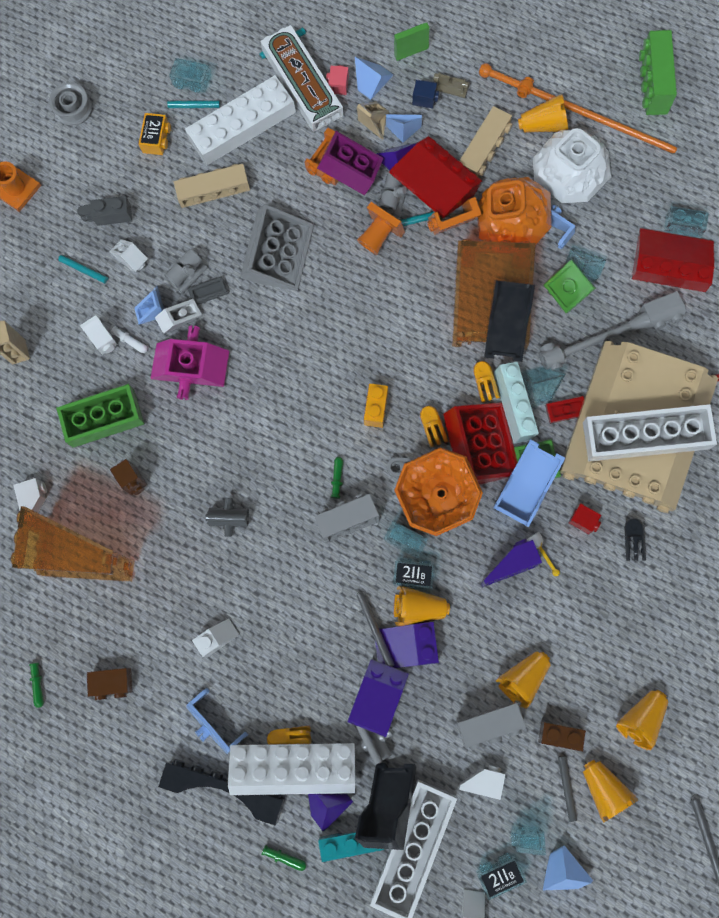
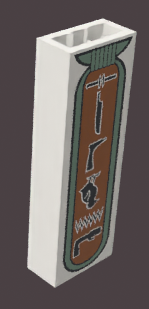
M291 25L260 41L263 53L313 132L344 116L341 103Z

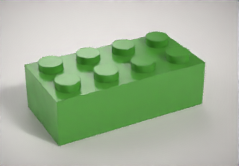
M672 30L649 31L647 39H644L643 50L639 52V61H642L640 77H643L641 92L645 95L642 107L646 109V115H668L677 95Z
M129 384L56 408L65 443L72 448L144 425L135 390Z

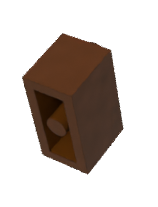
M127 459L110 469L120 487L130 495L140 494L144 491V487L147 486L137 467Z
M131 668L87 672L88 697H95V700L107 699V695L114 694V698L127 697V693L133 692Z
M541 722L538 742L583 752L586 730Z

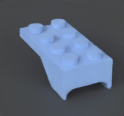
M531 439L493 507L527 527L530 526L550 485L565 460V457L557 453L554 457L537 448L539 444Z

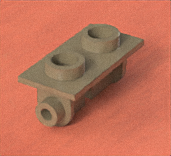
M441 72L435 73L433 77L434 83H437V91L465 98L470 82H467L466 79L452 78L441 74Z

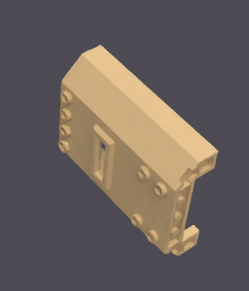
M605 341L564 456L565 460L560 468V473L563 474L562 477L574 481V478L582 477L586 483L604 485L603 488L606 490L615 491L616 489L622 491L624 496L630 498L637 496L642 498V502L656 506V510L663 513L676 510L695 451L588 462L583 421L591 416L709 405L718 377L715 375L709 376V370L703 366L629 342H621V345H614L612 341Z

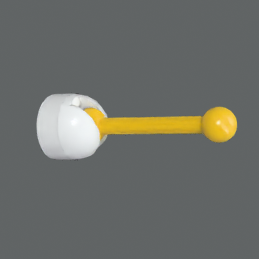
M540 532L527 538V541H534L536 548L539 549L552 569L553 576H559L560 571L554 567L542 548L543 538Z

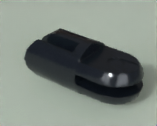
M631 518L626 521L624 527L626 561H630L629 542H633L634 561H638V542L640 541L642 561H646L643 522L638 518Z

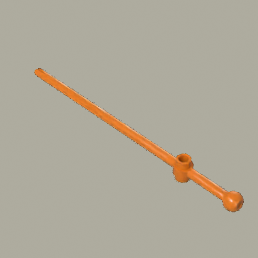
M488 63L482 64L479 69V75L483 78L490 76L518 88L517 95L521 98H526L529 94L547 101L556 97L533 87L534 80L530 77H525L524 80L519 81L492 70L491 65ZM564 100V107L570 111L670 153L677 151V147Z

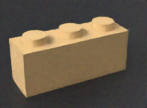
M0 321V355L12 365L29 360L30 356L26 340L6 321Z

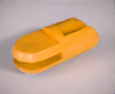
M486 361L477 362L473 372L481 403L485 402L481 385L485 386L488 400H493L488 384L491 382L496 399L500 398L490 364Z
M433 406L422 408L420 418L430 448L434 447V443L429 430H432L437 445L442 444L437 427L440 429L444 442H449L436 408Z
M301 726L273 730L267 736L268 745L311 744V727Z

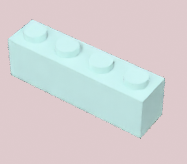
M518 362L499 365L493 374L513 443L532 440L539 432Z

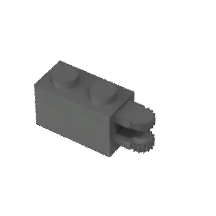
M126 196L90 200V204L80 206L77 209V213L83 221H94L97 226L132 222L131 204Z

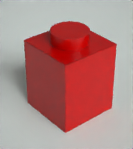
M580 503L568 523L589 535L593 531L596 532L600 527L601 521L599 519L601 515Z

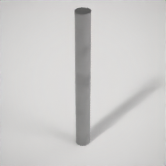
M364 592L358 593L356 596L386 665L393 667L394 662Z
M699 798L691 800L693 810L719 887V859L700 800Z

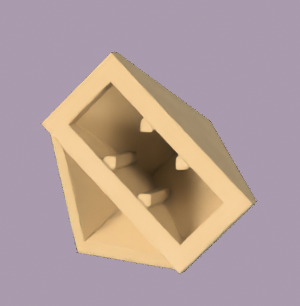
M377 101L358 104V121L383 140L386 114L389 111Z

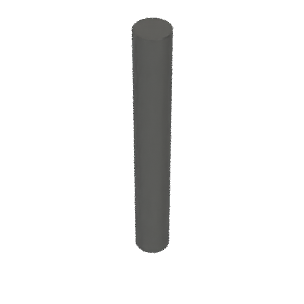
M566 756L558 757L568 818L569 822L577 821L567 760Z

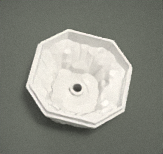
M575 128L560 130L554 133L533 157L534 181L548 190L561 203L588 202L611 178L609 151L595 135L592 136L586 130Z

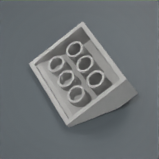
M264 204L256 213L240 277L258 284L298 291L314 224Z

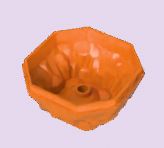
M530 177L498 180L482 193V198L478 202L482 214L477 220L479 239L496 252L533 248L552 227L551 194Z
M441 447L405 463L394 489L409 525L434 536H438L473 520L483 494L467 457ZM441 490L445 491V495L443 497H439L438 493Z

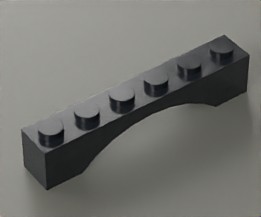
M173 759V762H166L158 786L174 793H180L197 787H212L229 793L228 780L223 778V774L212 771L211 774L203 772L204 768L197 765H192V768L184 766L185 762L178 759ZM281 794L234 795L246 805L256 820L276 826L285 798L281 797Z

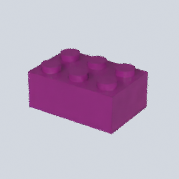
M335 131L317 169L365 196L375 180L383 158Z

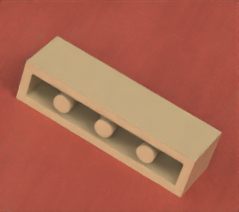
M494 106L460 159V162L477 177L479 175L483 176L487 168L485 165L488 161L491 162L495 156L494 150L496 147L500 148L504 140V134H508L513 125L511 123L512 115Z
M234 164L227 168L215 169L212 172L199 173L196 176L184 177L173 181L181 208L250 191L243 164Z

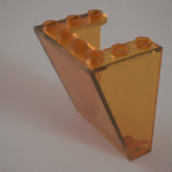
M471 239L458 241L455 260L452 347H461V343L467 342V345H471L472 342H486L494 280L533 284L536 243H530L529 241L516 243L508 240L501 242H492L491 240L472 241ZM531 312L527 326L524 350H527L529 345Z
M21 506L20 512L17 514L18 529L14 535L15 550L11 555L12 568L34 569L37 575L47 577L132 582L134 560L49 517Z

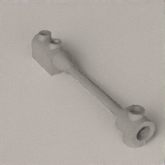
M678 291L644 304L639 310L641 315L630 320L627 324L565 349L558 345L555 346L553 342L545 344L539 349V357L544 369L548 370L551 368L552 372L558 371L563 367L562 364L565 363L567 355L627 331L652 327L655 330H660L666 326L665 322L669 320L673 324L683 319L682 315L686 313V309Z

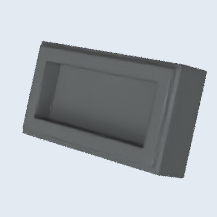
M222 276L187 288L191 299H194L197 305L228 294Z

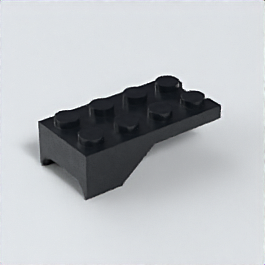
M494 280L484 358L494 359V355L513 357L512 361H523L527 326L535 285Z
M386 763L376 764L369 804L358 818L355 839L364 848L404 850L417 768L415 764H404L403 768H388Z

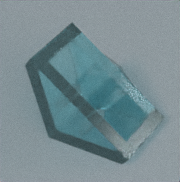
M571 248L565 265L570 260H574L587 278L594 282L600 277L606 259Z
M535 368L521 372L532 408L550 403L566 374L544 368Z

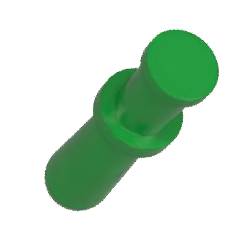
M341 457L334 459L333 481H331V485H333L331 498L340 499V486L343 484L341 482L343 459Z
M39 663L29 664L31 670V678L29 679L32 681L33 703L36 708H41L44 704L40 682L42 676L39 675Z
M265 845L261 855L275 859L274 862L276 863L280 861L298 871L306 869L305 861L284 854L280 849L277 851Z

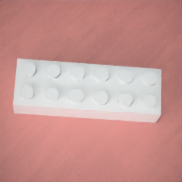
M274 75L185 128L188 139L207 166L296 113L294 101Z
M710 404L591 416L583 421L588 462L708 450L717 445Z
M355 744L230 745L229 793L230 795L355 793Z
M419 779L417 780L412 793L404 850L390 849L370 901L371 907L395 918L413 917L457 801L455 795Z

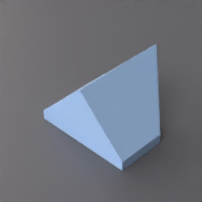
M355 57L357 89L371 100L391 79L393 74L379 64Z
M386 114V127L403 143L421 128L422 115Z
M158 286L134 308L138 324L156 320L155 317L164 310Z
M565 845L550 853L543 890L579 889L592 883V878Z

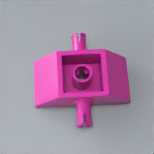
M192 325L188 326L187 340L168 339L156 344L151 379L179 382L177 398L181 400L185 398L184 400H189L191 384L224 387L230 352L210 343L198 342L200 331L198 326H194V329Z

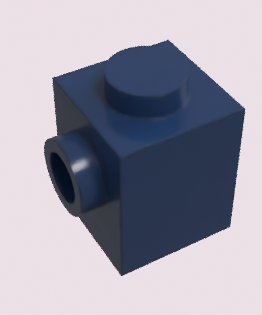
M416 79L412 105L433 109L434 102H438L440 91H437V83Z

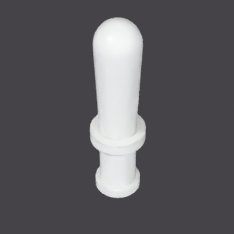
M116 326L112 328L111 334L120 338L121 342H126L141 353L147 352V346L129 336L128 332L124 333Z

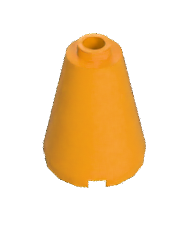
M558 95L522 113L521 118L518 119L520 130L523 129L524 133L568 130L563 95Z
M405 586L397 587L396 590H400L399 595L395 594L394 617H398V622H395L396 626L444 619L446 615H449L450 604L447 603L445 598Z
M534 652L499 676L496 682H500L498 685L499 689L512 702L517 700L521 703V708L527 709L531 705L551 666L550 658L544 652Z
M659 690L650 691L618 721L616 725L617 730L626 739L628 735L634 739L633 744L652 750L656 745L669 703L667 696Z
M593 759L584 765L586 770L583 771V774L603 823L639 801L601 761L596 762Z

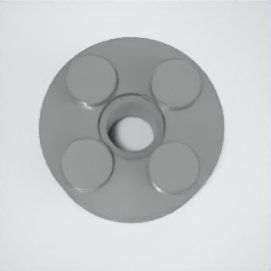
M73 82L60 84L50 94V108L61 123L70 126L78 125L90 116L92 103L85 89L79 84Z

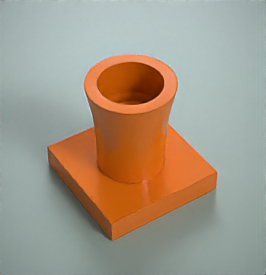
M7 161L0 162V200L20 212L41 187V184L12 163Z
M370 202L367 209L374 221L357 241L364 248L378 255L382 244L390 232L401 238L405 231L400 220L373 202Z

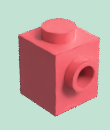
M341 65L331 66L330 73L326 75L327 83L334 94L347 95L348 67Z

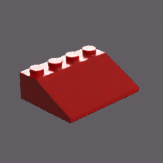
M429 136L419 141L389 171L393 177L434 212H438L441 218L446 217L462 206L468 199L473 198L482 182L481 179Z
M640 228L631 279L706 292L713 281L715 267L714 241Z
M502 403L454 406L443 414L452 452L467 457L479 484L506 479L511 476L518 462Z

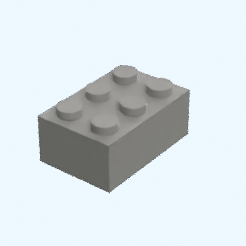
M359 494L351 502L342 501L336 504V508L331 510L325 508L317 512L318 515L314 517L325 543L380 522L370 494Z
M515 702L456 721L463 745L471 750L482 747V742L485 741L490 743L503 740L502 736L506 734L510 737L522 733L521 729L526 728L518 703Z

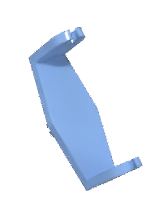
M552 205L551 225L566 232L558 243V248L562 249L575 234V225L559 215L562 211L558 206L555 209L556 205Z
M206 688L186 705V708L201 725L195 731V734L198 737L200 736V740L204 742L207 737L211 736L228 755L230 753V746H227L194 707L210 692ZM244 732L231 745H238L248 734Z

